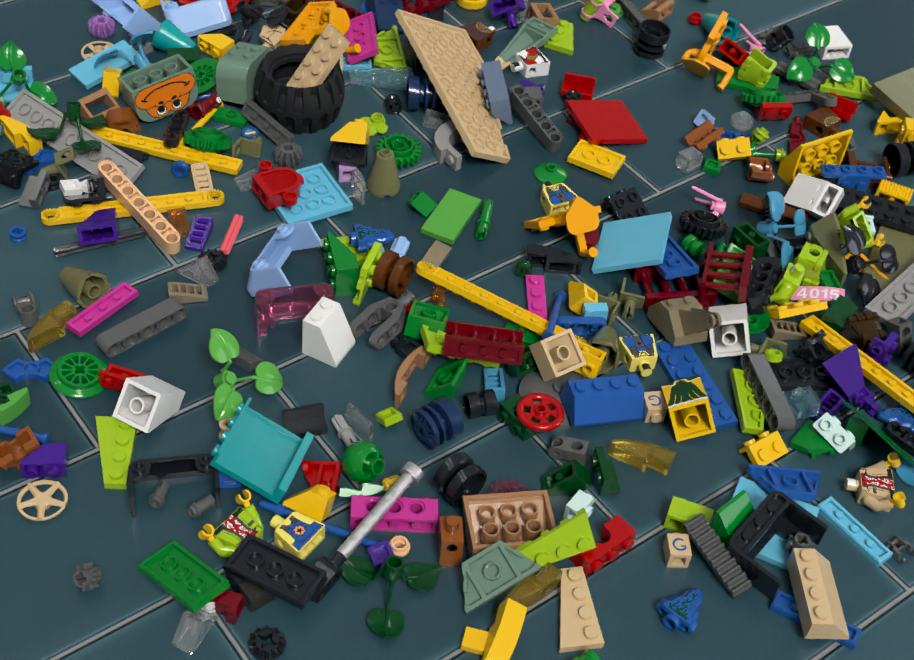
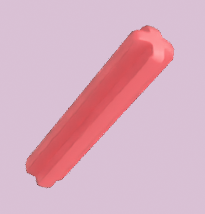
M234 215L220 246V251H223L225 255H229L243 223L242 215Z

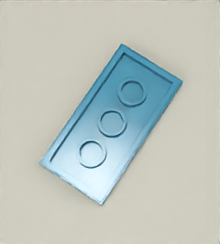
M121 40L73 66L68 71L72 77L88 90L102 82L103 70L106 66L123 68V70L132 66L128 59L122 54H118L101 62L94 68L95 61L100 55L117 48L134 60V56L138 52L126 41Z

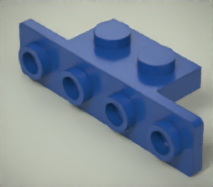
M821 164L819 167L824 178H836L835 184L866 192L871 179L886 180L888 177L883 166Z

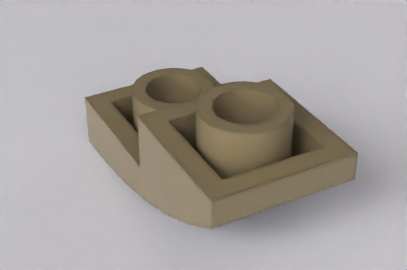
M436 240L421 261L428 262V264L431 263L436 268L440 267L447 259L452 248Z

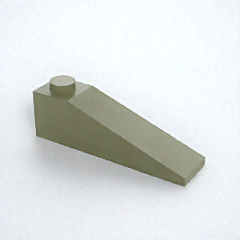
M830 213L811 224L806 234L811 244H816L829 251L825 268L826 270L833 269L839 283L843 287L848 272L845 255L841 254L843 241L838 237V231L841 229L836 213Z

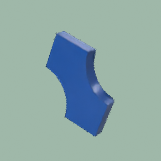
M39 149L36 154L32 155L34 159L39 160V165L22 171V175L33 176L42 167L55 163L54 153L58 151Z
M47 357L38 361H23L17 358L2 368L1 372L2 375L15 384L30 379L47 383L50 381L49 370L53 361Z

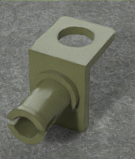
M257 135L253 136L251 140L240 137L232 146V157L237 158L240 154H245L260 159L262 138L260 136L257 137Z
M70 146L55 152V163L44 168L42 167L41 170L48 171V174L60 173L68 180V171L64 163L76 158L73 147ZM70 152L67 158H62L63 154Z
M624 277L618 301L621 302V305H624L622 317L626 319L629 313L628 319H633L635 308H643L645 296L624 292L627 279Z
M614 292L608 293L607 297L598 294V303H607L608 316H610L608 326L610 327L616 320L621 302L618 301L619 295L615 293L612 296Z
M766 337L761 345L750 342L751 353L764 354L766 349H773V345H778L782 348L783 358H785L788 344Z

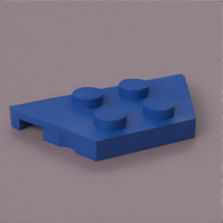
M748 464L746 472L769 493L780 491L792 500L815 501L817 497L821 470Z

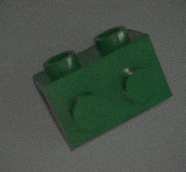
M603 446L595 447L593 455L590 456V465L593 468L595 483L598 485L600 495L619 494L621 489L612 459L606 458Z

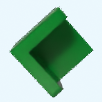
M419 189L407 201L411 207L419 211L424 217H427L437 206L428 195Z

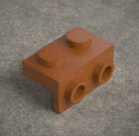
M707 120L685 135L684 139L691 151H703L710 142H716L721 138L720 135L725 132L722 127H714L711 120Z

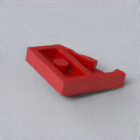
M302 460L301 467L309 488L317 484L325 485L331 491L337 493L342 470L341 462Z

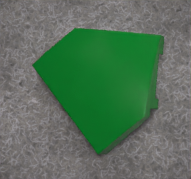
M808 420L790 441V448L810 453L811 459H815L819 454H827L828 452L830 455L837 454V451L813 427L815 421Z

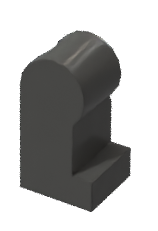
M900 316L886 321V327L890 329V334L893 331L899 335L896 341L899 345L894 351V355L906 352L912 344L913 322Z
M555 436L550 444L548 454L556 460L564 459L571 461L575 459L585 467L589 454V441Z

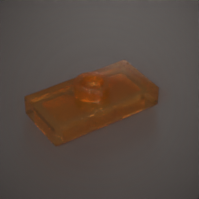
M185 207L167 209L169 223L180 234V237H187L190 227Z
M434 283L432 302H435L437 306L446 308L444 287L437 286Z

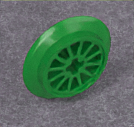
M203 58L190 64L194 69L198 94L207 93L216 86V68L219 62L217 59Z
M70 352L60 356L52 363L49 370V379L52 386L65 396L88 398L99 394L105 389L99 385L98 372L100 369L106 370L108 366L101 358L94 354Z

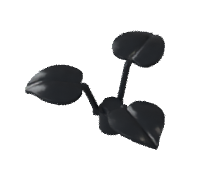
M241 0L237 3L236 9L241 14L240 18L245 26V30L237 32L232 37L234 43H249L253 32L249 31L248 26L260 17L267 21L269 27H275L284 21L290 9L288 7L277 8L270 12L269 17H265L262 15L264 9L261 6H250L246 0Z
M844 225L841 227L844 232L845 244L848 252L853 255L849 256V259H845L847 272L852 275H862L860 284L862 306L865 307L881 293L878 280L873 279L872 274L860 272L864 265L882 262V270L885 273H894L899 267L897 252L892 245L884 244L879 251L881 259L863 262L857 256L862 253V248L866 246L864 232L855 225Z

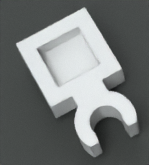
M78 179L60 180L59 187L64 196L81 195L82 192L91 193L87 187V180L79 182Z

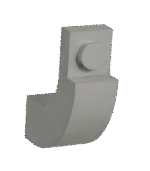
M452 120L442 124L436 130L433 154L439 164L446 162L457 171L461 169L462 155L452 145L461 142L462 137L456 130Z

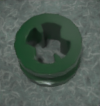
M527 260L518 261L515 270L516 275L520 278H525V275H531L532 264Z
M9 382L0 384V402H8L7 395L16 391L14 384Z

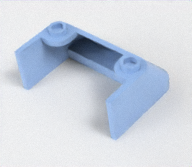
M91 0L103 9V14L112 16L123 25L122 27L129 32L128 35L131 38L148 30L160 31L162 28L159 26L160 22L133 0Z
M160 0L165 18L172 21L188 37L223 28L232 23V17L226 0H199L179 7L174 1L164 3V0Z
M310 221L281 224L277 227V231L250 268L247 291L251 297L293 291L291 284L281 270L282 265L292 251L321 247L323 245Z

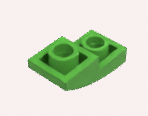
M27 387L7 395L8 402L0 405V425L11 422L31 404Z

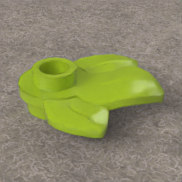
M373 113L371 117L360 118L367 120V124H371L370 136H374L377 132L385 134L388 130L384 115L381 113Z

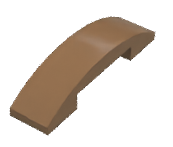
M424 345L409 354L397 372L393 396L394 407L397 409L407 395L408 382L406 381L416 367L424 369L432 356L431 353L426 351Z

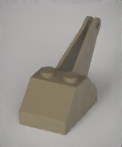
M693 296L659 301L648 307L647 312L648 319L673 347L707 341L708 330L719 327L722 323L719 313L703 310L702 305Z

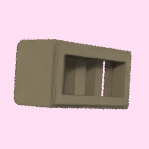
M167 282L169 298L174 297L181 304L208 301L206 285Z
M770 319L767 331L772 339L779 341L805 340L808 337L806 332L799 327L800 323Z

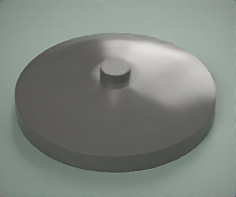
M538 369L527 373L523 377L518 393L522 397L532 393H544L556 398L563 406L564 420L554 430L574 429L559 394L567 381L587 378L583 377L580 373L570 371L544 382ZM533 401V403H541V401ZM552 405L548 406L551 411L555 410ZM550 416L547 420L552 422L554 418Z

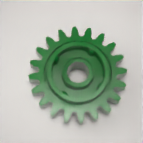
M767 87L750 88V91L746 90L741 94L742 101L749 102V105L760 107L761 103H784L786 97L785 93Z
M196 127L184 132V142L190 144L196 150L220 152L221 150L225 151V149L231 148L232 138L218 129Z
M389 133L388 137L383 135L382 139H378V143H376L375 155L384 148L391 150L394 153L396 165L401 169L403 166L409 168V164L415 165V162H419V158L422 155L420 142H416V138L410 139V135L404 136V133L401 135L397 133L391 135Z

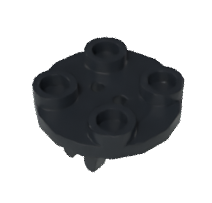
M821 329L813 335L815 339L812 337L808 338L802 343L804 347L799 345L791 352L795 357L801 354L808 363H812L813 360L818 358L815 351L819 355H823L824 352L829 350L822 339L827 334Z

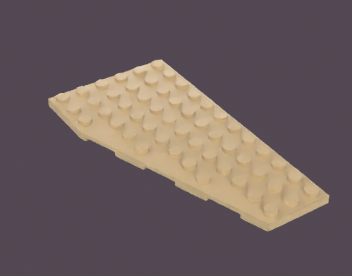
M398 9L395 12L398 23L403 28L404 34L409 39L411 47H413L417 58L422 63L423 69L429 76V80L435 87L436 93L448 111V115L455 124L456 130L467 146L469 154L472 157L507 164L510 161V155L507 145L503 143L500 132L502 129L500 119L492 116L491 109H487L484 97V89L482 88L479 70H482L481 63H484L466 30Z

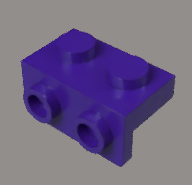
M892 331L885 341L874 336L865 354L881 366H888L893 357L890 354L894 353L899 345L896 342L899 335Z

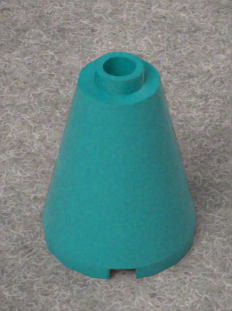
M706 13L702 17L701 24L708 34L712 31L720 15ZM732 17L726 18L729 21L717 44L719 46L726 37L734 42L738 36V22Z
M168 19L159 25L162 28L160 31L156 30L152 39L154 48L167 52V48L198 47L194 41Z

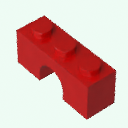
M617 515L603 524L599 538L605 543L595 542L596 548L571 556L568 559L576 567L582 566L585 576L592 572L596 573L606 562H612L618 557L620 552L623 550L628 551L634 545L636 531L621 516Z

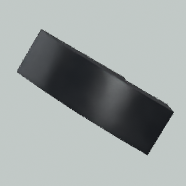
M537 244L527 245L525 258L532 264V267L544 268V273L580 275L583 259L556 248Z

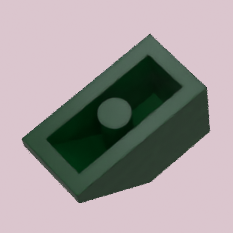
M575 459L541 476L542 490H547L548 495L574 496L579 489L585 491L591 487L589 470Z

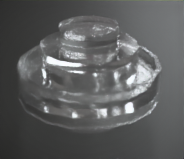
M741 111L731 115L730 124L733 128L747 131L753 127L754 119L747 112Z

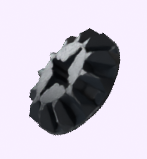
M208 249L207 252L202 251L201 255L198 256L199 267L208 272L220 271L228 263L227 255L223 251H217V249Z
M268 625L262 629L257 628L256 632L251 633L248 642L250 653L259 660L277 659L286 648L284 633H281L277 627L274 629ZM271 637V644L263 647L262 640L267 641Z

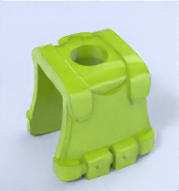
M756 47L743 62L737 79L750 82L756 87H764L769 81L777 62L765 56Z
M805 243L800 254L794 259V265L800 263L805 268L801 281L802 286L819 285L820 271L826 270L825 263L829 253L828 250L816 244Z

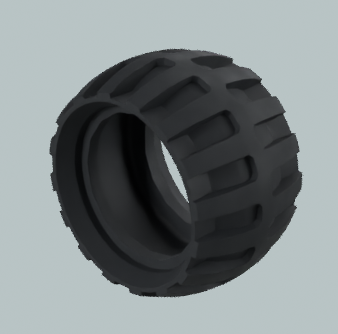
M290 44L279 46L275 50L269 51L258 67L254 86L257 105L290 133L302 135V133L312 134L321 129L328 128L330 123H333L339 115L345 94L344 77L338 62L320 85L306 88L286 86L312 48V45Z

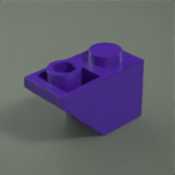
M44 443L23 458L19 463L22 478L67 477L69 459L67 443Z

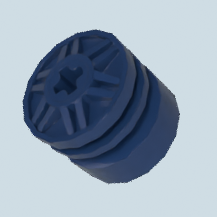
M408 76L406 92L407 110L418 111L419 104L423 103L424 111H427L428 104H430V111H435L438 94L432 82L429 84L428 76H425L423 84L420 83L419 76Z
M441 396L431 401L428 405H423L420 409L412 411L410 414L411 427L415 436L429 450L444 444L446 440L454 439L461 435L464 430L460 411L446 396Z

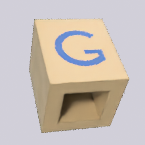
M662 391L644 392V423L664 422L667 406Z
M666 534L663 543L666 568H688L692 557L688 534Z

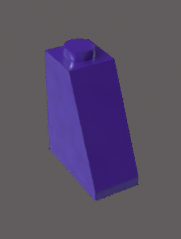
M116 208L97 210L77 226L80 246L119 239V223Z
M856 344L822 363L824 373L841 395L847 398L846 401L849 404L859 403L867 396Z

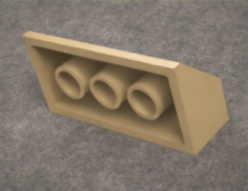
M793 548L787 561V568L804 638L848 640L850 636L830 562L816 549Z

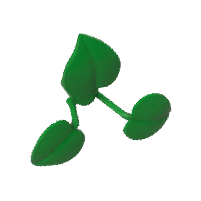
M814 22L806 31L805 41L810 47H817L809 60L803 56L796 57L788 67L786 79L806 82L811 79L813 71L817 68L832 67L829 70V76L833 80L841 83L853 81L855 78L853 66L845 58H838L833 64L820 65V60L816 55L820 47L825 48L829 45L830 34L826 27Z
M12 40L6 42L0 49V68L5 71L11 70L12 74L9 83L0 93V101L4 107L6 101L1 96L12 84L16 86L24 84L26 90L51 106L56 105L58 102L56 95L45 83L35 81L29 88L28 81L25 80L27 75L25 70H23L27 62L26 56Z

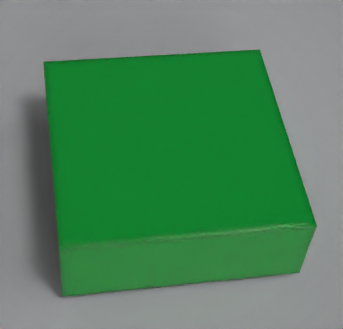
M706 158L702 172L718 176L722 162Z

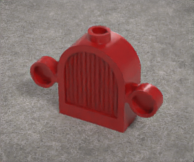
M269 160L260 161L258 164L260 173L252 175V189L266 208L270 210L282 205H296L297 199L300 196V185L304 184L302 175L287 167L273 169V164Z

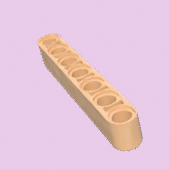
M101 161L98 165L99 176L104 178L105 187L166 253L171 255L177 254L181 249L180 234L112 161Z

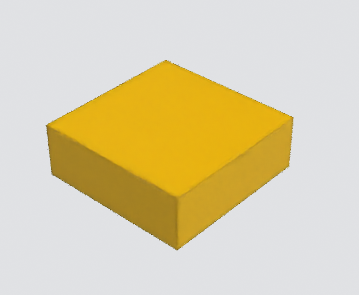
M466 626L460 650L483 656L489 632Z

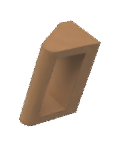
M653 0L640 10L641 14L645 15L644 18L662 21L672 14L675 0Z
M529 3L526 15L528 19L534 16L553 26L560 23V19L550 3ZM548 10L551 17H543L541 13Z
M106 87L77 101L80 102L81 116L84 119L93 118L104 114L105 118L108 110L120 108ZM101 102L111 107L95 116L88 110Z

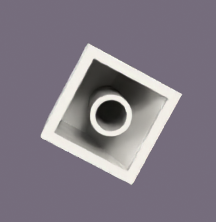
M323 296L303 319L302 353L336 368L354 346L355 338L340 303Z
M747 304L709 307L710 312L719 313L722 319L719 327L709 330L712 358L751 353Z
M152 375L128 377L125 380L112 416L145 433H150L179 411L185 391Z

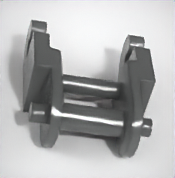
M894 535L891 542H884V545L893 552L892 558L899 564H903L906 561L904 557L900 559L901 553L899 551L901 549L914 556V550L912 551L913 545L898 535Z

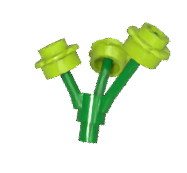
M757 127L752 131L753 134L751 135V155L774 157V162H779L780 164L786 157V151H783V148L775 149L774 153L757 152L755 144H761L767 138L769 139L768 130L764 127Z

